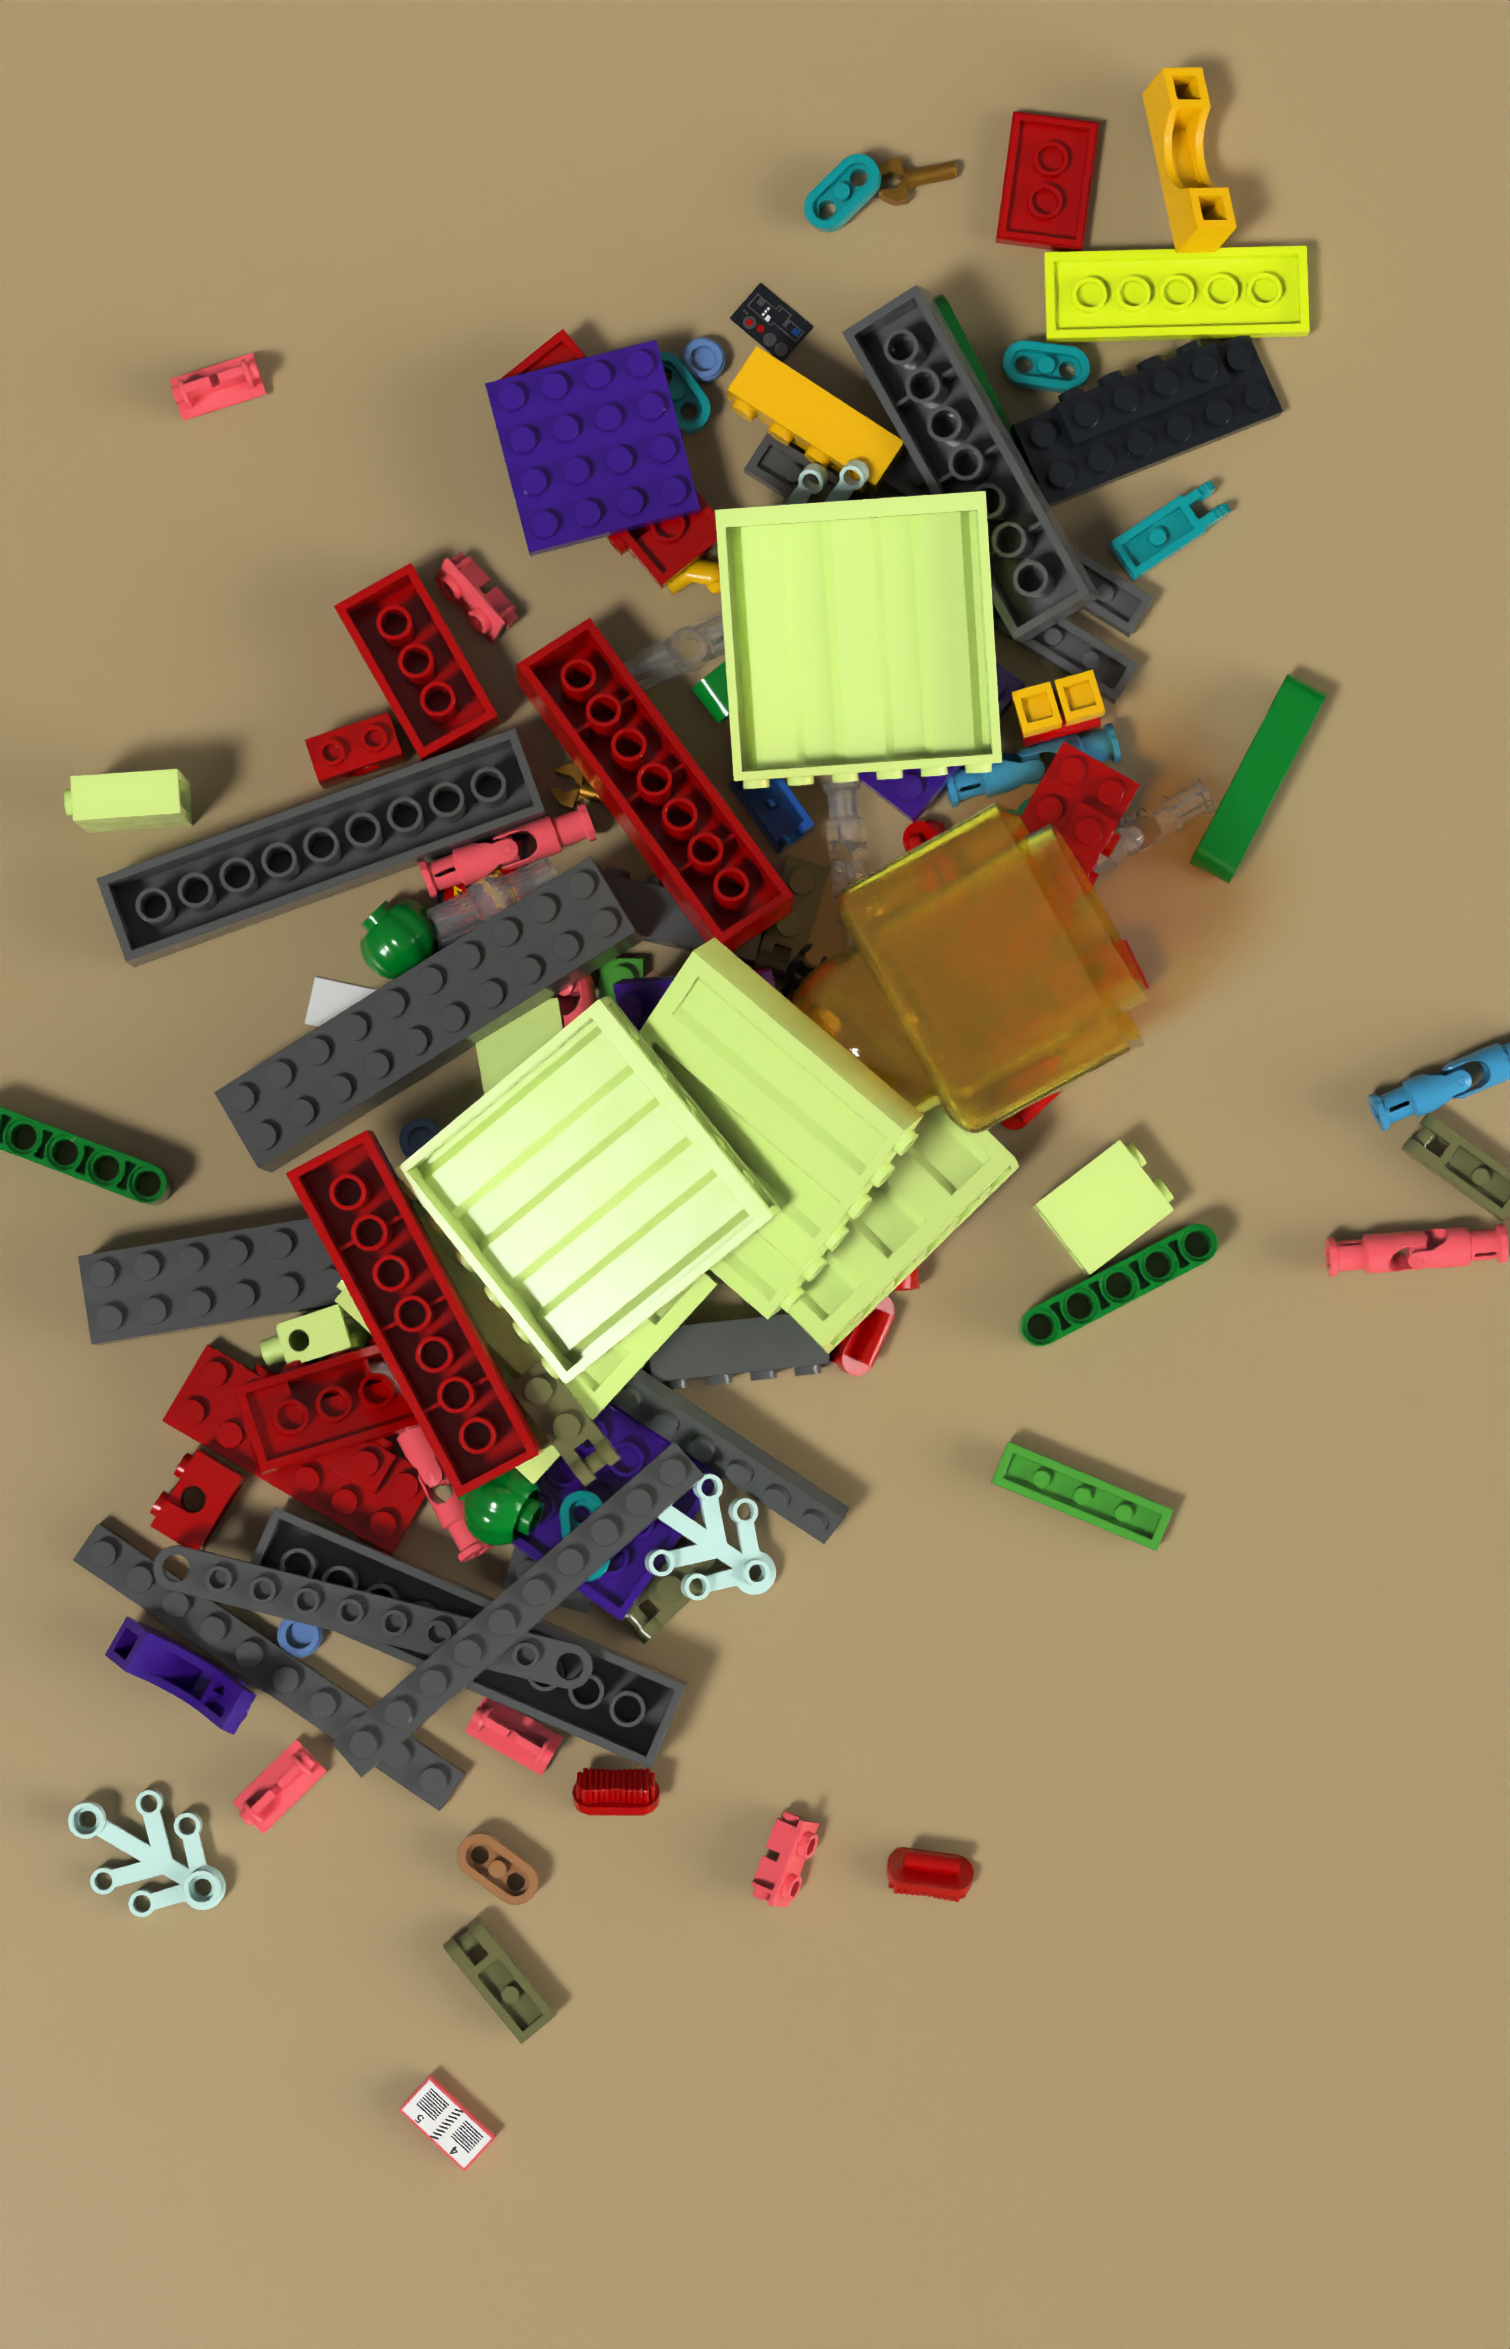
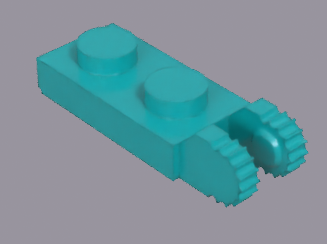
M1211 480L1205 482L1184 497L1182 495L1178 496L1108 544L1107 547L1131 582H1134L1204 535L1206 529L1215 525L1231 512L1227 503H1223L1222 505H1217L1208 514L1198 519L1190 508L1212 495L1216 487Z

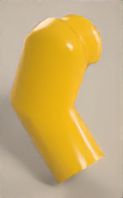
M698 559L666 586L672 595L693 583L706 585L712 594L721 593L719 562Z

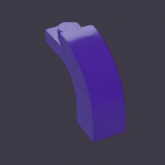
M128 1616L105 1653V1656L125 1672L148 1681L180 1698L203 1714L221 1730L233 1735L248 1715L250 1706L257 1696L247 1688V1683L213 1660L180 1641Z

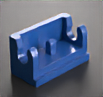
M733 776L731 777L732 781L728 783L729 787L778 856L814 831L815 823L783 778L769 779L770 787L743 789V781H734Z

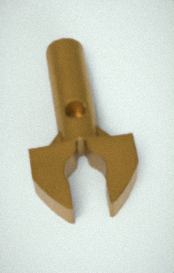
M900 157L887 159L879 167L881 180L894 177L900 183L895 188L878 190L877 197L893 206L908 204V194L914 187L955 179L958 174L956 164L951 161L911 170L901 164Z
M574 762L562 765L554 770L556 775L574 779L576 785L580 787L568 792L549 786L553 797L561 807L574 810L575 804L584 799L605 805Z

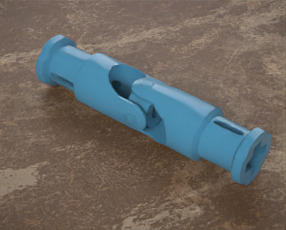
M1112 723L1104 725V730L1082 736L1074 733L1025 747L1016 754H1002V763H992V772L965 773V768L959 769L946 782L945 789L949 803L953 808L957 807L959 801L984 794L987 798L1008 793L1021 787L1023 784L1040 783L1046 771L1038 753H1057L1063 741L1100 762L1111 759L1114 763L1120 762L1121 751Z
M1510 1042L1503 1045L1494 1043L1455 1059L1441 1068L1443 1072L1438 1074L1421 1073L1402 1081L1401 1087L1378 1096L1376 1093L1368 1095L1369 1106L1379 1128L1384 1132L1390 1129V1124L1413 1114L1418 1118L1435 1111L1451 1098L1463 1099L1510 1080ZM1477 1061L1481 1066L1482 1076L1480 1081L1471 1087V1076L1462 1065L1467 1062Z

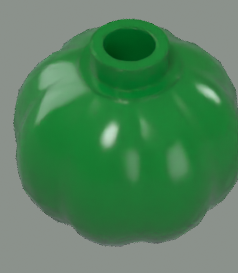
M402 899L392 907L385 900L361 924L368 932L360 941L362 957L366 965L381 977L395 979L434 955L433 953L436 951L440 930L438 920L428 907L417 901Z
M516 1468L458 1498L464 1502V1521L468 1531L477 1540L494 1546L511 1544L518 1541L523 1534L530 1536L538 1526L544 1510V1503L539 1501V1486L537 1482L532 1484Z

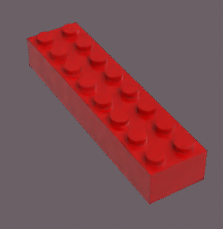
M590 618L516 664L517 684L705 943L715 937L732 952L791 913L794 898L792 892Z
M365 1130L287 1172L286 1175L457 1497L463 1496L543 1452L542 1447L517 1400L508 1388V1383L409 1197L400 1187L399 1179L375 1133Z

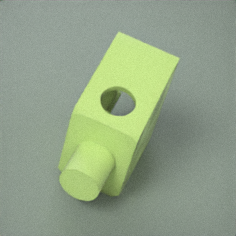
M337 1304L276 1324L278 1335L261 1340L260 1349L263 1359L268 1366L282 1361L290 1364L299 1360L301 1363L308 1362V1364L324 1360L325 1356L349 1349L353 1351L366 1347L367 1342L371 1340V1336L361 1324Z

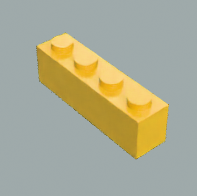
M758 346L755 347L727 389L728 401L732 402L730 408L737 415L749 422H752L754 418L758 419L769 427L767 432L780 443L789 446L793 442L806 451L804 456L811 463L819 464L825 469L829 465L840 473L850 460L856 459L864 462L869 469V478L860 489L854 490L862 494L866 489L875 495L903 453L904 443L900 438ZM848 470L852 479L860 480V476L856 471Z

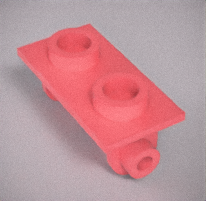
M253 353L170 379L172 394L176 404H178L183 421L266 395Z
M460 552L451 561L448 558L443 561L434 579L438 583L440 591L445 598L455 602L465 613L471 627L477 633L483 634L493 644L503 627L509 629L519 620L518 615L515 613L517 608L497 586L486 594L480 590L491 579L471 556L465 557Z
M487 1697L483 1698L464 1731L541 1776L564 1737L529 1716Z
M296 1739L232 1803L241 1811L239 1815L248 1825L252 1826L254 1824L264 1834L327 1770Z
M787 1811L783 1812L781 1818H776L766 1848L780 1853L778 1860L762 1856L751 1886L755 1887L752 1896L767 1901V1904L770 1906L788 1907L789 1902L796 1898L802 1884L800 1873L805 1860L809 1859L814 1853L818 1842L816 1831L819 1823L800 1820L801 1817Z

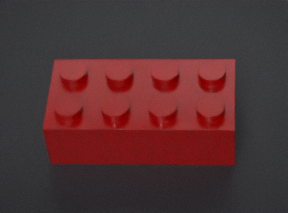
M411 563L334 606L421 761L458 749L501 725L494 707Z

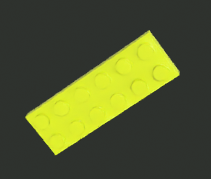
M1307 246L1219 248L1216 252L1176 253L1175 249L1044 252L1046 343L1224 339L1237 336H1250V338L1308 336L1310 332Z

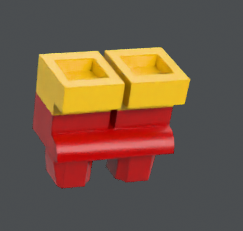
M1093 670L1054 680L1053 690L1049 681L1011 692L1012 708L1024 747L1100 727V717L1105 714V708Z

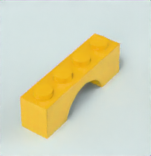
M1202 67L1162 68L1142 93L1175 251L1176 253L1216 252L1234 232L1237 225L1228 187H1217L1211 181L1205 165L1203 138L1211 106Z

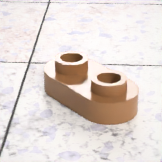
M475 1832L468 1835L460 1844L457 1851V1861L461 1870L500 1900L510 1905H520L528 1902L534 1896L539 1884V1877L535 1867L496 1837L486 1832ZM482 1846L486 1848L489 1853L488 1860L477 1862L472 1856V1851L475 1847ZM512 1873L522 1874L525 1879L524 1886L518 1889L511 1887L508 1882L509 1875Z

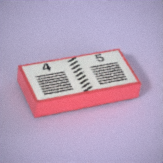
M431 2074L399 2108L401 2113L463 2171L472 2164L496 2136Z

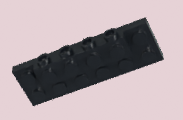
M1237 336L1217 345L1212 342L1202 346L1199 340L1188 342L1175 350L1177 356L1163 362L1160 355L1150 357L1136 366L1138 372L1125 377L1121 370L1114 371L1097 381L1099 387L1084 392L1082 386L1073 387L1058 396L1059 403L1053 409L1013 424L1010 428L1013 439L1049 506L1052 507L1279 417L1283 412L1282 407L1250 336Z

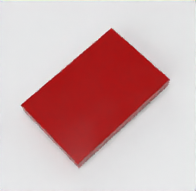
M1013 111L995 243L1061 252L1083 250L1100 122Z

